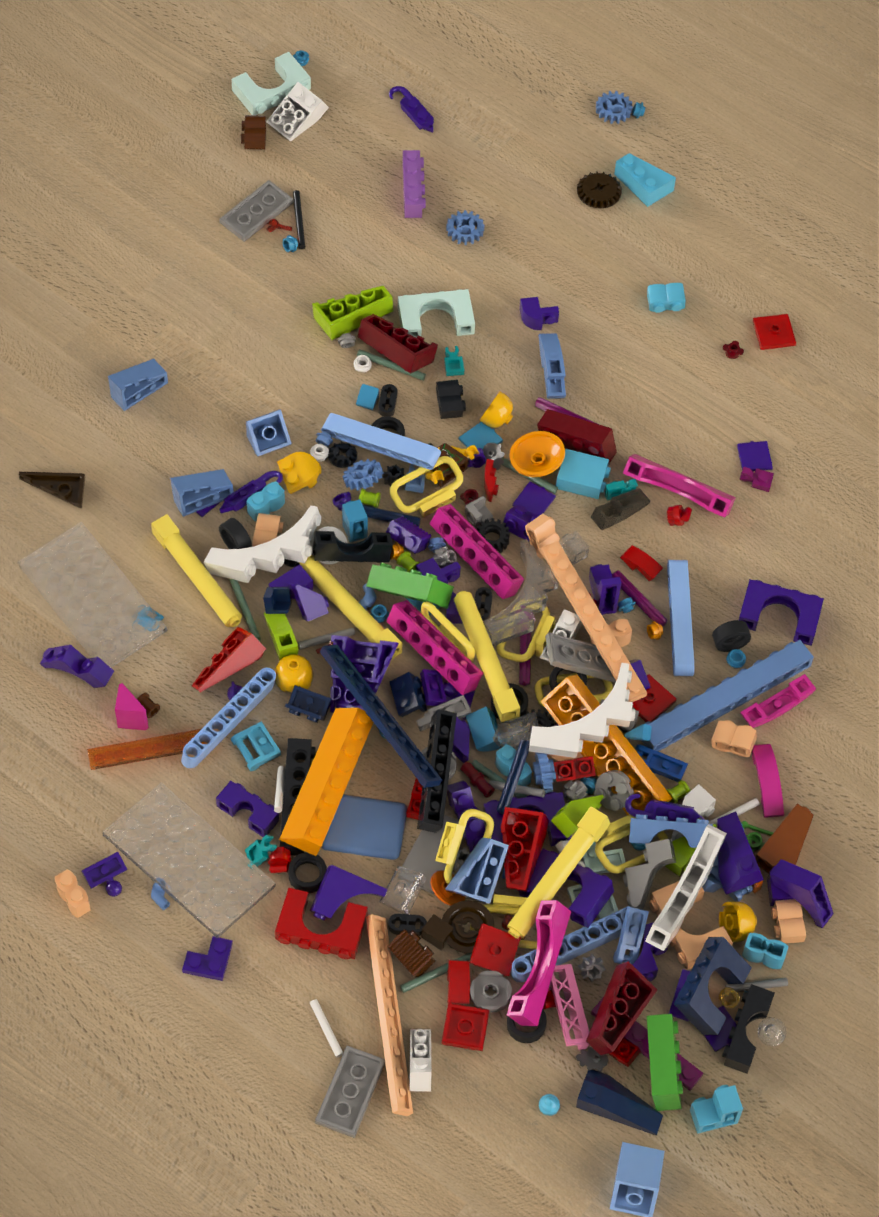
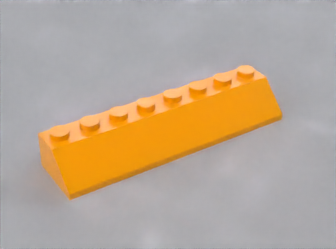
M578 675L566 677L541 700V703L559 726L577 721L601 705ZM609 725L608 737L604 736L602 743L583 740L582 752L580 753L583 757L593 756L595 773L598 777L612 770L622 771L629 777L631 781L629 784L631 789L633 788L634 794H640V798H635L631 802V806L634 809L644 811L647 803L652 800L669 802L673 799L617 726ZM611 787L612 792L617 794L615 791L616 787ZM625 807L622 808L627 815H630Z
M360 708L335 709L279 838L280 841L317 856L373 725L372 719L366 714L365 710Z

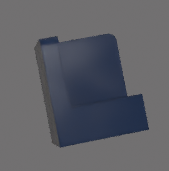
M289 587L266 588L263 597L266 614L289 613L292 605Z

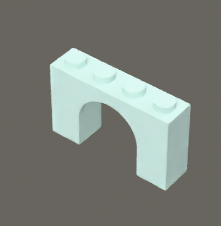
M290 52L275 58V70L285 81L277 88L265 89L259 87L246 72L231 79L232 91L252 115L262 114L266 110L278 106L297 82L308 90L311 89V77Z
M469 289L398 296V313L401 328L408 330V334L416 338L422 334L421 315L433 309L446 311L452 316L457 336L475 333V320Z

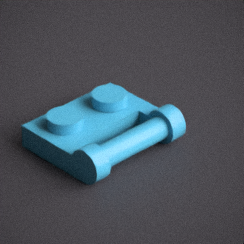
M262 721L235 734L231 738L233 745L238 747L248 763L247 767L250 771L257 770L261 765L281 755L280 749ZM248 738L259 757L253 758L243 740Z

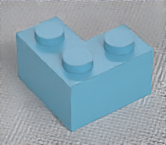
M728 1085L719 1086L714 1091L712 1098H698L693 1101L690 1107V1113L697 1134L738 1124L743 1111L735 1085L730 1087Z

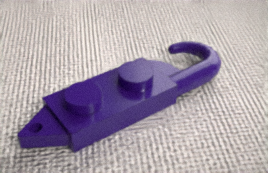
M395 86L390 89V99L394 98V92H401L404 95L400 101L401 109L419 130L424 129L433 133L434 118L419 100L405 87Z
M269 471L224 498V503L219 509L220 513L233 510L236 512L247 505V499L252 494L263 490L266 486V481L273 477H278L276 482L279 484L283 480L282 473L279 471Z
M632 794L625 801L626 811L633 817H636V814L648 815V819L656 820V816L668 817V821L675 822L676 818H688V823H696L698 818L705 820L691 806L652 800L647 803L643 811L634 809L631 806L632 800L640 798V794Z

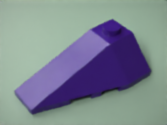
M733 812L718 818L717 829L727 833L718 852V876L727 895L764 879L737 813Z

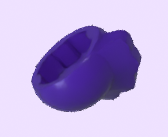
M477 448L479 454H474L475 458L473 460L468 459L467 467L480 468L485 464L486 457L483 454L482 448Z
M350 492L341 493L334 497L333 505L339 511H342V504L351 501Z
M231 681V686L227 691L228 699L231 700L243 687Z

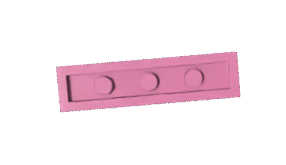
M572 964L555 966L550 985L566 1046L577 1045L578 1050L587 1049L589 1044L586 1040L589 1035V1028ZM554 972H559L560 981L555 978ZM561 989H563L565 1000L560 998L559 992ZM566 1008H568L570 1020L564 1015ZM571 1027L573 1028L575 1039L570 1038L569 1030Z

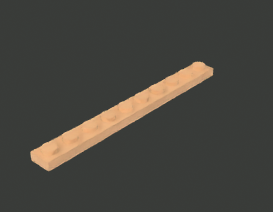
M559 541L541 547V553L616 681L621 663L629 664L632 678L631 683L627 682L626 689L630 690L628 702H634L646 697L647 691Z
M371 914L366 917L392 1113L409 1116L413 1114L392 957L391 951L387 947L390 944L387 921L384 917Z

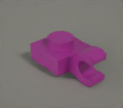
M743 467L740 480L752 482V488L769 492L774 473L757 468L754 473L750 468Z

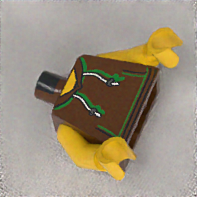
M443 443L438 447L441 451L440 457L448 456L453 458L462 472L467 470L468 458L473 460L475 458L474 454H479L475 445L462 449ZM445 463L425 473V478L433 481L434 484H438L440 488L456 477L451 467Z

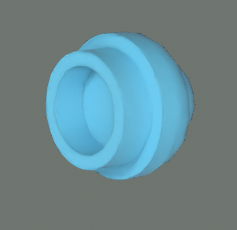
M546 1094L539 1100V1109L544 1115L552 1116L559 1111L560 1101L555 1095Z

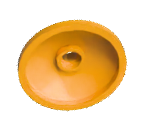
M546 431L527 433L518 438L510 449V461L513 468L518 473L528 477H542L554 472L560 467L565 458V448L561 439Z

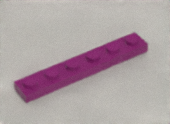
M603 998L591 1010V1015L594 1017L597 1015ZM635 1021L623 1038L638 1046L641 1051L640 1053L650 1060L648 1030ZM677 1054V1060L681 1061L682 1073L679 1074V1081H682L683 1086L691 1091L704 1073L680 1054Z

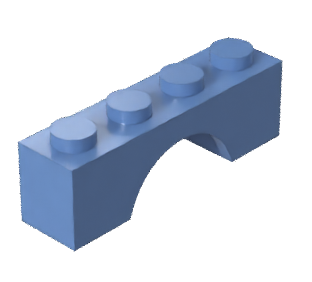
M636 814V818H631L629 842L651 843L653 838L661 831L676 830L686 837L690 847L697 848L705 828L709 824V820L697 819L696 823H688V818H676L675 822L668 821V817L656 816V820H650L648 815Z

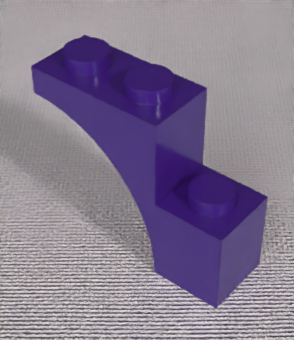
M72 645L48 648L40 662L44 668L59 669L73 674L90 684L93 688L105 687L114 673V670L99 657L87 659Z
M464 780L448 785L447 797L449 805L455 812L458 821L466 810H479L474 805L471 788ZM475 817L468 819L464 831L469 853L472 852L480 839L483 838L485 832L484 821Z
M653 923L646 924L642 938V952L632 964L649 982L653 981L658 973V967L653 954L656 956L661 955L669 947L668 945L663 951L645 942Z

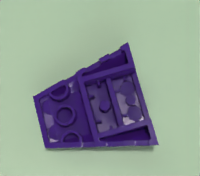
M331 635L333 645L340 647L376 694L399 643L381 640L380 644L355 641L346 636ZM332 669L331 678H333V686L330 687V698L332 699L330 712L334 713L336 708L363 709Z

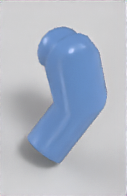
M157 879L152 886L151 898L162 910H165L170 906V902L164 897L166 883L162 879Z

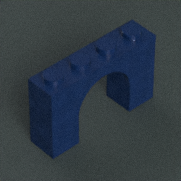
M708 937L691 972L687 976V980L678 993L674 1005L703 1035H718L726 1017L710 999L708 991L710 976L716 971L727 984H744L752 967L724 937Z

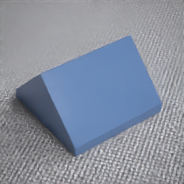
M281 409L246 421L247 438L257 456L292 444Z

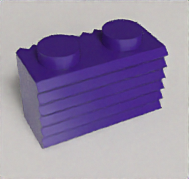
M404 516L392 520L386 533H390L391 539L414 554L425 550L431 538V534H428V532H425V530H422L413 522L410 523V520L407 521V518L404 519Z

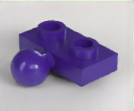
M423 669L420 676L426 705L438 706L447 702L446 695L453 697L458 694V691L450 683L443 685L442 676L437 670Z
M116 852L83 869L81 872L90 889L106 882L107 894L115 897L121 893L122 885L114 880L113 877L128 869L119 852Z

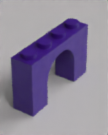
M749 579L739 620L746 622L749 630L756 631L760 613L765 607L772 604L785 605L793 610L797 617V627L793 641L801 640L803 644L812 646L824 598L813 594L801 593L798 590L782 588L779 585L763 583L760 580Z
M550 792L545 794L544 797L529 795L525 798H512L510 808L543 812L549 819L547 831L551 847L560 841L572 838V835L567 838L551 822L555 814L565 806L563 792ZM491 800L484 803L483 812L489 814L494 821L491 839L503 843L501 833L503 814L497 812L499 801Z
M542 849L527 891L518 890L520 896L528 898L558 857L556 852ZM577 864L566 879L575 881L582 886L581 892L569 907L571 911L570 919L589 928L614 893L612 880L606 875H599L589 867H582Z

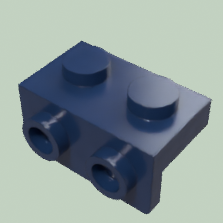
M407 672L389 681L399 716L404 717L418 709L422 712L427 711L425 696L421 689L422 682L418 676Z
M295 685L290 700L286 703L285 707L289 708V713L300 716L301 713L308 715V720L318 723V720H325L332 699Z

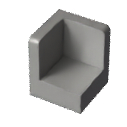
M484 496L465 506V517L475 529L478 525L480 526V522L483 521L485 523V519L490 521L493 518V515L485 506L486 498Z

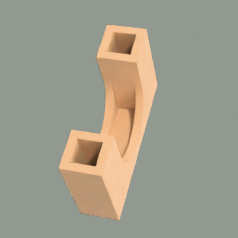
M679 881L651 893L649 905L651 910L656 912L658 916ZM703 888L699 890L694 903L703 899L705 892ZM724 926L703 935H692L680 928L670 942L671 947H675L677 951V958L680 964H684L686 970L693 968L708 937H724L732 946L733 942Z

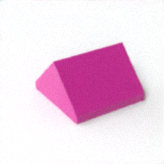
M123 683L119 684L115 705L118 728L147 730L149 727L146 709Z

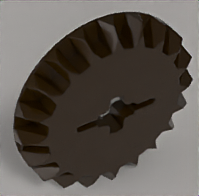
M596 171V173L590 172L589 175H584L577 184V194L580 200L590 207L608 208L619 201L622 187L616 177L611 176V173L607 175L605 172L598 173Z
M466 900L453 904L447 909L442 920L453 926V931L446 938L445 942L450 948L465 954L473 952L481 924L484 923L495 927L489 910L475 901ZM469 922L474 930H469L467 933L464 932L462 925H467Z

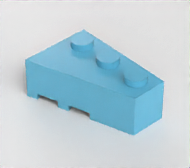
M629 153L616 161L614 175L647 207L674 191L676 177Z

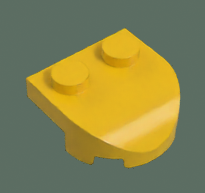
M295 452L277 461L290 494L306 486L312 488L317 484V478L321 474V466L312 455L305 452Z

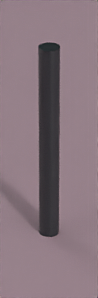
M295 190L293 191L298 247L299 249H305L300 191Z

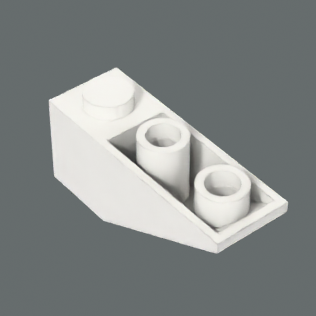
M564 609L552 633L575 639L581 627L579 616ZM546 644L540 659L550 662Z
M698 784L684 797L682 805L694 807V810L701 816L709 817L715 811L716 799ZM674 830L671 842L684 835Z
M410 1029V1091L431 1092V1029Z

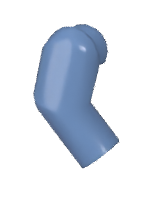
M364 584L363 590L365 595L359 603L366 609L374 604L377 597L374 589Z

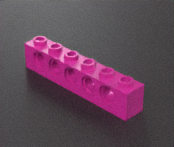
M451 504L439 507L430 522L435 531L478 573L499 597L506 599L515 596L524 578Z
M408 600L394 604L386 622L460 694L464 695L475 691L483 672Z

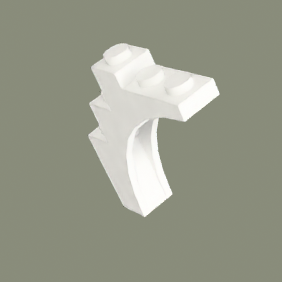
M310 505L304 516L292 528L269 542L242 549L212 547L204 560L206 569L212 575L249 583L251 577L255 575L256 569L277 573L284 564V559L305 563L313 551L310 541L313 538L315 529L321 523L318 507Z
M621 663L618 679L612 691L604 702L590 714L565 725L552 727L532 726L529 751L576 758L577 753L582 752L583 740L602 743L604 736L608 737L609 725L629 727L630 721L635 719L636 711L632 709L633 702H627L630 695V690L626 689L627 682L631 683L632 678L629 664Z
M709 824L706 826L686 870L665 907L653 923L645 942L663 951L678 933L686 914L692 908L699 890L706 883L727 833Z

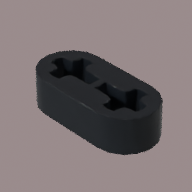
M392 384L384 385L381 389L379 414L382 417H391L395 413L398 390ZM388 392H392L390 398L387 397ZM386 404H389L388 410H384Z
M481 587L475 593V603L479 613L480 609L484 608V616H481L483 623L490 619L492 591L489 588ZM482 595H486L485 602H481Z
M393 914L388 920V929L396 935H399L406 929L410 932L413 930L418 936H421L422 928L426 925L427 921L420 915ZM396 921H400L399 928L395 927ZM416 922H420V929H415Z

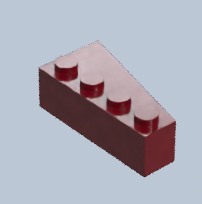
M375 314L361 320L357 337L410 374L434 362L438 344L434 342L429 344L424 341L425 338L419 335L416 338L408 334V330L393 327L394 323Z
M550 409L545 411L537 424L538 431L550 432L559 437L565 449L609 459L608 466L617 453L612 428Z
M629 961L616 966L586 1040L600 1055L608 1054L615 1050L658 990Z

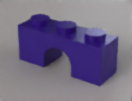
M230 780L216 797L217 807L232 817L239 810H250L253 814L248 819L249 828L262 837L268 835L279 822V813L274 811L273 805H267L258 795L249 793L239 783L235 784Z

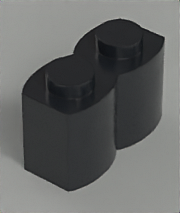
M458 380L436 382L440 418L463 417V411H466L465 400L461 399V396H463V386L459 385Z

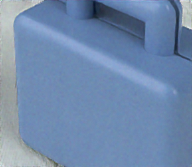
M343 794L321 848L328 851L395 860L400 856L407 806L400 802Z

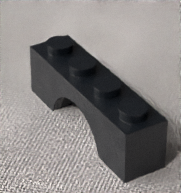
M315 531L313 555L315 561L389 562L393 544L390 533L371 532L365 540L349 544L340 541L334 531Z
M751 984L749 991H744L741 1002L745 1004L743 1009L738 1008L735 1020L738 1021L737 1027L732 1026L728 1037L732 1039L731 1045L725 1046L722 1057L726 1058L724 1066L748 1074L756 1047L747 1037L746 1026L756 1019H766L775 992Z

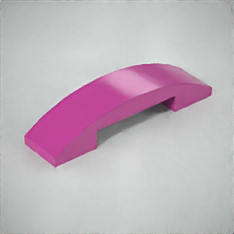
M804 674L790 682L787 688L760 704L756 702L741 711L740 714L749 726L753 728L761 726L794 708L816 690V687Z
M771 744L754 745L751 753L753 763L756 765L764 818L784 816L781 782Z

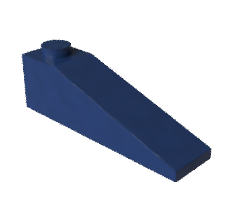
M593 1069L591 1071L588 1070L577 1099L576 1108L657 1136L663 1118L660 1112L610 1075Z

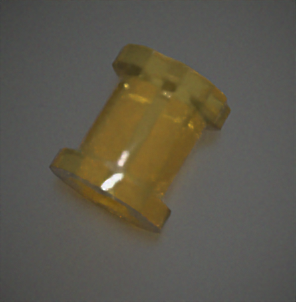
M725 987L719 992V1000L725 1007L734 1008L739 1004V994L733 988ZM731 993L734 998L727 1002L724 997L729 996Z

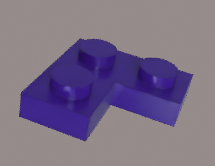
M212 936L208 955L187 951L182 972L223 981L233 940Z

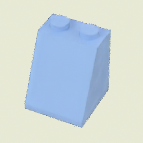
M622 1142L610 1210L643 1217H653L665 1151Z

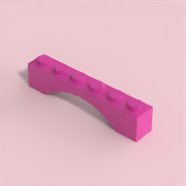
M637 454L629 456L623 474L684 496L706 510L724 518L729 515L736 499L732 495Z
M545 900L540 903L535 919L537 926V951L534 965L525 984L512 996L507 1016L521 1026H538L571 911L557 900Z

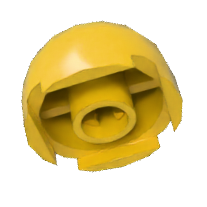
M500 391L479 421L491 428L501 427L504 423L508 425L513 418V415H511L513 410L511 399Z
M296 654L287 655L279 660L276 665L275 682L282 691L292 692L295 685L304 689H308L311 686L313 669L305 657Z
M727 901L722 905L725 907L723 911L719 912V928L724 926L733 943L744 941L748 938L749 933H754L757 918L748 904L739 901Z

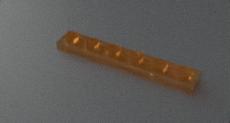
M201 729L87 749L90 768L95 770L182 754L185 745Z

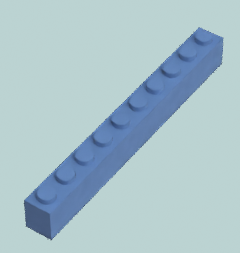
M801 640L795 643L790 642L779 652H772L768 658L756 661L752 667L740 670L732 678L727 677L721 684L716 687H709L705 693L693 696L689 702L677 705L671 712L662 713L653 722H646L645 724L652 726L651 739L642 742L646 747L659 752L811 667L814 656Z

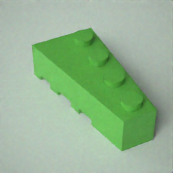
M381 563L380 566L372 564L366 584L367 587L412 600L428 601L448 609L454 586L437 580L436 575L426 573L425 576H422V572L411 570L409 573L406 572L407 569L398 566L392 569L391 565Z
M672 1014L647 1016L651 1087L655 1108L657 1111L682 1109L681 1094H683L682 1081H679V1074L682 1073L681 1061L677 1060V1054L680 1053V1044L675 1038V1034H679L678 1021L673 1020Z

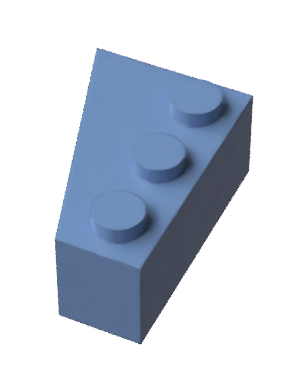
M155 359L108 376L111 398L123 411H126L168 383L167 372Z
M224 469L170 478L173 499L183 517L224 501V498L234 492L233 484Z
M481 838L445 890L490 904L509 845L493 839Z

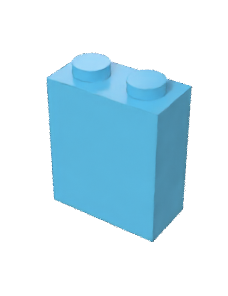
M566 449L565 458L557 476L556 486L559 490L599 499L600 493L605 492L607 482H604V480L609 478L610 475L609 459Z

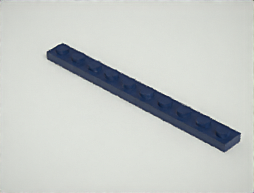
M338 645L322 646L320 653L326 662L332 667L336 675L342 680L346 688L352 693L356 701L362 706L366 714L402 758L409 770L412 771L419 783L424 788L439 786L442 781L441 777Z

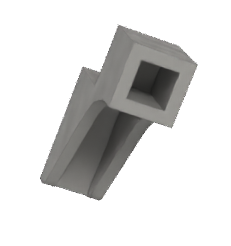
M670 839L646 843V850L643 853L645 861L649 863L625 868L626 875H623L625 886L629 889V894L627 895L629 906L644 909L656 873L662 867L676 863L674 847Z

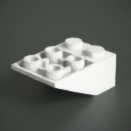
M297 82L266 122L289 141H292L315 124L329 107L306 87Z

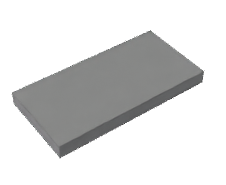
M268 180L222 216L219 222L245 242L292 205L294 199Z
M550 632L547 633L545 638L550 665L616 683L615 678L595 645Z
M444 815L443 826L437 833L422 830L401 867L397 878L434 894L431 887V877L435 872L445 870L446 864L435 861L446 822L458 824L459 821Z
M346 1046L315 1119V1124L355 1138L385 1066V1059Z

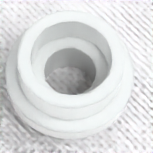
M359 355L354 360L353 365L356 371L367 372L371 369L372 363L366 355Z
M316 444L310 450V455L318 462L324 461L329 454L327 446L323 444Z

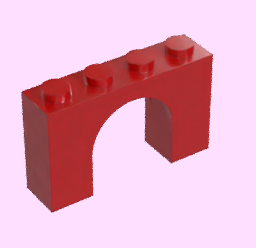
M288 888L275 929V940L282 944H295L302 949H315L322 954H335L342 959H355L366 923V917L368 916V907L348 902L341 925L332 933L316 934L307 929L303 923V917L309 901L308 892Z

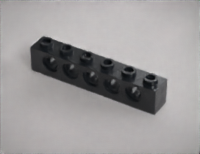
M438 709L431 717L426 759L441 777L442 781L439 786L426 788L422 786L417 825L419 830L437 833L443 826L457 713Z
M288 738L281 834L297 799L294 796L299 794L310 769L311 759L315 757L316 747H312V739ZM299 759L305 760L302 763L297 762ZM297 777H302V778H304V779H303V780H296L295 778H297ZM280 841V847L290 850L291 855L297 856L305 852Z

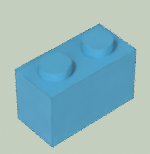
M360 499L342 504V525L350 543L368 537V517Z

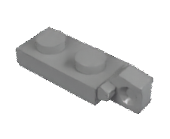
M464 695L428 709V712L424 714L425 717L417 720V726L420 731L429 729L431 717L438 709L457 713L459 719L471 714L472 711Z

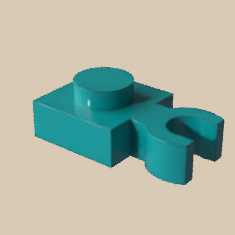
M455 346V352H450L449 348L446 347V357L444 358L446 376L464 375L463 357L459 356L458 346Z
M631 479L626 483L622 480L606 484L604 494L606 500L624 497L625 493L637 492L636 479Z
M266 835L262 840L257 839L245 849L251 867L257 868L269 858V851L276 850L277 845L270 844V841L274 838L273 836Z

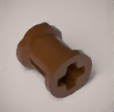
M145 692L137 700L146 709L147 718H152L159 712L160 705L158 703L155 704L149 698L150 695Z

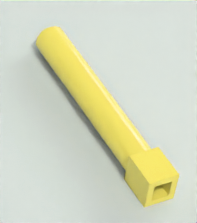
M168 514L152 522L153 535L164 549H168L226 627H236L239 625L242 618L241 613L182 538L179 529Z
M313 555L308 557L305 563L299 562L313 579V583L371 643L380 644V640L399 643L391 660L402 653V642L388 628L384 629L319 561L314 560Z
M461 591L456 594L454 603L492 694L493 704L501 722L520 717L519 703L513 689H510L472 593Z
M592 806L588 809L577 824L578 829L507 925L509 928L508 932L513 937L518 939L519 937L524 938L536 922L535 919L541 901L553 899L593 842L597 843L610 826L607 815Z

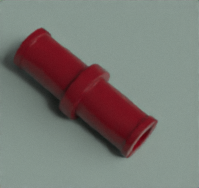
M469 761L461 766L460 770L469 778L470 784L473 787L476 786L484 797L487 798L494 793L495 789L485 780L484 774L482 772L479 773Z

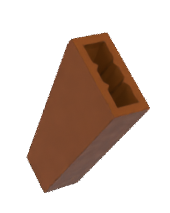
M797 803L756 854L755 859L758 866L767 873L781 859L796 865L814 816L807 807L800 806Z

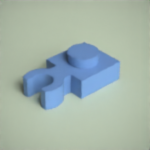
M413 464L410 465L409 472H407V474L416 470ZM421 475L406 483L405 490L423 493L425 475Z

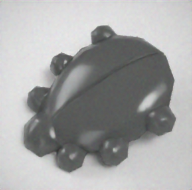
M493 442L487 443L483 448V454L486 460H494L493 468L499 470L500 464L504 463V460L501 458L505 455L500 449L502 445Z
M592 1047L588 1048V1051L582 1049L581 1054L576 1056L577 1061H580V1066L586 1065L589 1071L597 1069L601 1072L608 1063V1056L606 1054L600 1055Z

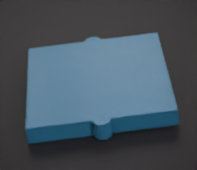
M482 422L459 437V440L467 448L475 445L477 448L483 449L487 443L500 444L503 442V439L495 432V429H491Z

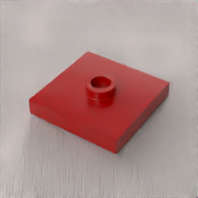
M788 314L753 318L760 350L796 346V339Z
M648 674L647 678L651 688L646 690V697L633 702L632 708L639 711L638 716L645 722H653L676 703L677 698Z
M483 923L481 924L469 963L489 971H497L502 976L509 977L521 937L517 939L508 932Z
M448 1003L441 1045L483 1051L490 1010Z

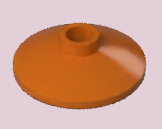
M439 870L432 875L431 887L439 900L449 906L465 900V896L445 890L448 884L444 878V870Z

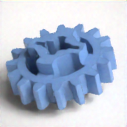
M609 91L608 95L603 93L602 97H598V101H596V114H599V118L604 117V122L610 120L611 124L614 121L619 124L620 120L625 122L626 118H630L633 106L632 101H629V96L624 97V93L618 94V91H615V94H612Z
M466 210L462 214L457 211V215L452 214L451 219H448L446 231H448V236H452V241L458 240V244L464 242V245H467V242L474 244V240L479 241L480 237H483L485 225L483 224V219H479V214L474 216L473 211L469 214Z
M367 459L365 462L360 460V462L353 463V467H347L348 471H344L342 476L347 488L350 487V490L356 488L358 491L362 487L366 489L372 487L373 483H378V479L383 477L382 474L384 472L380 462H376L375 459L370 462V459Z
M535 752L536 761L532 765L535 784H540L541 789L545 790V794L553 792L552 783L556 781L553 760L548 759L547 754Z

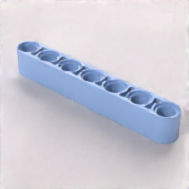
M334 413L329 414L321 431L331 434L332 438L429 470L434 468L441 455V451L432 445Z
M668 560L667 576L673 675L694 676L688 560Z
M267 667L261 669L185 745L181 758L184 767L195 768L274 688L276 673L273 669Z
M627 907L593 922L589 928L583 927L565 935L560 948L562 954L558 955L555 966L568 962L619 938ZM613 925L616 929L610 930L607 926ZM589 934H596L598 937L591 938ZM577 942L580 946L574 947L570 943ZM537 949L513 961L511 976L514 981L521 983L528 979L534 965ZM521 967L524 968L526 971L518 972L516 969Z

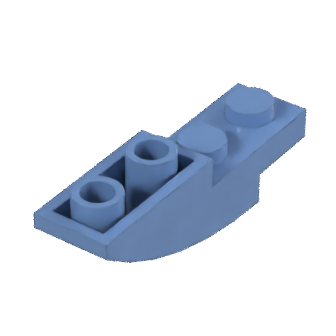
M557 333L539 334L541 365L544 368L547 399L565 398L564 378L566 375Z

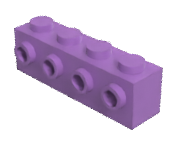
M403 150L404 217L422 218V208H426V199L422 198V195H425V184H421V181H424V171H421V168H424V157H420V150Z

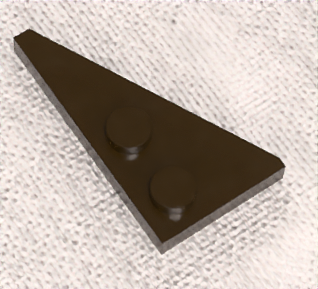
M19 471L20 480L82 508L85 474Z

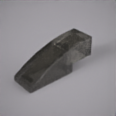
M638 488L612 497L609 503L595 507L591 518L601 530H604L640 511L650 503V500Z

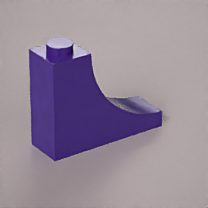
M598 564L590 567L589 580L593 597L597 600L601 615L616 613L621 589L620 577L613 578L609 564Z
M782 859L772 868L770 876L773 885L797 900L810 914L815 925L823 928L834 913L822 876Z
M329 865L309 911L314 912V917L325 921V918L331 919L337 908L349 898L360 894L385 897L388 889L334 865Z

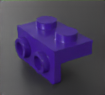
M515 505L506 512L503 522L506 523V527L508 526L509 532L530 542L525 525L540 515L527 511L523 506Z

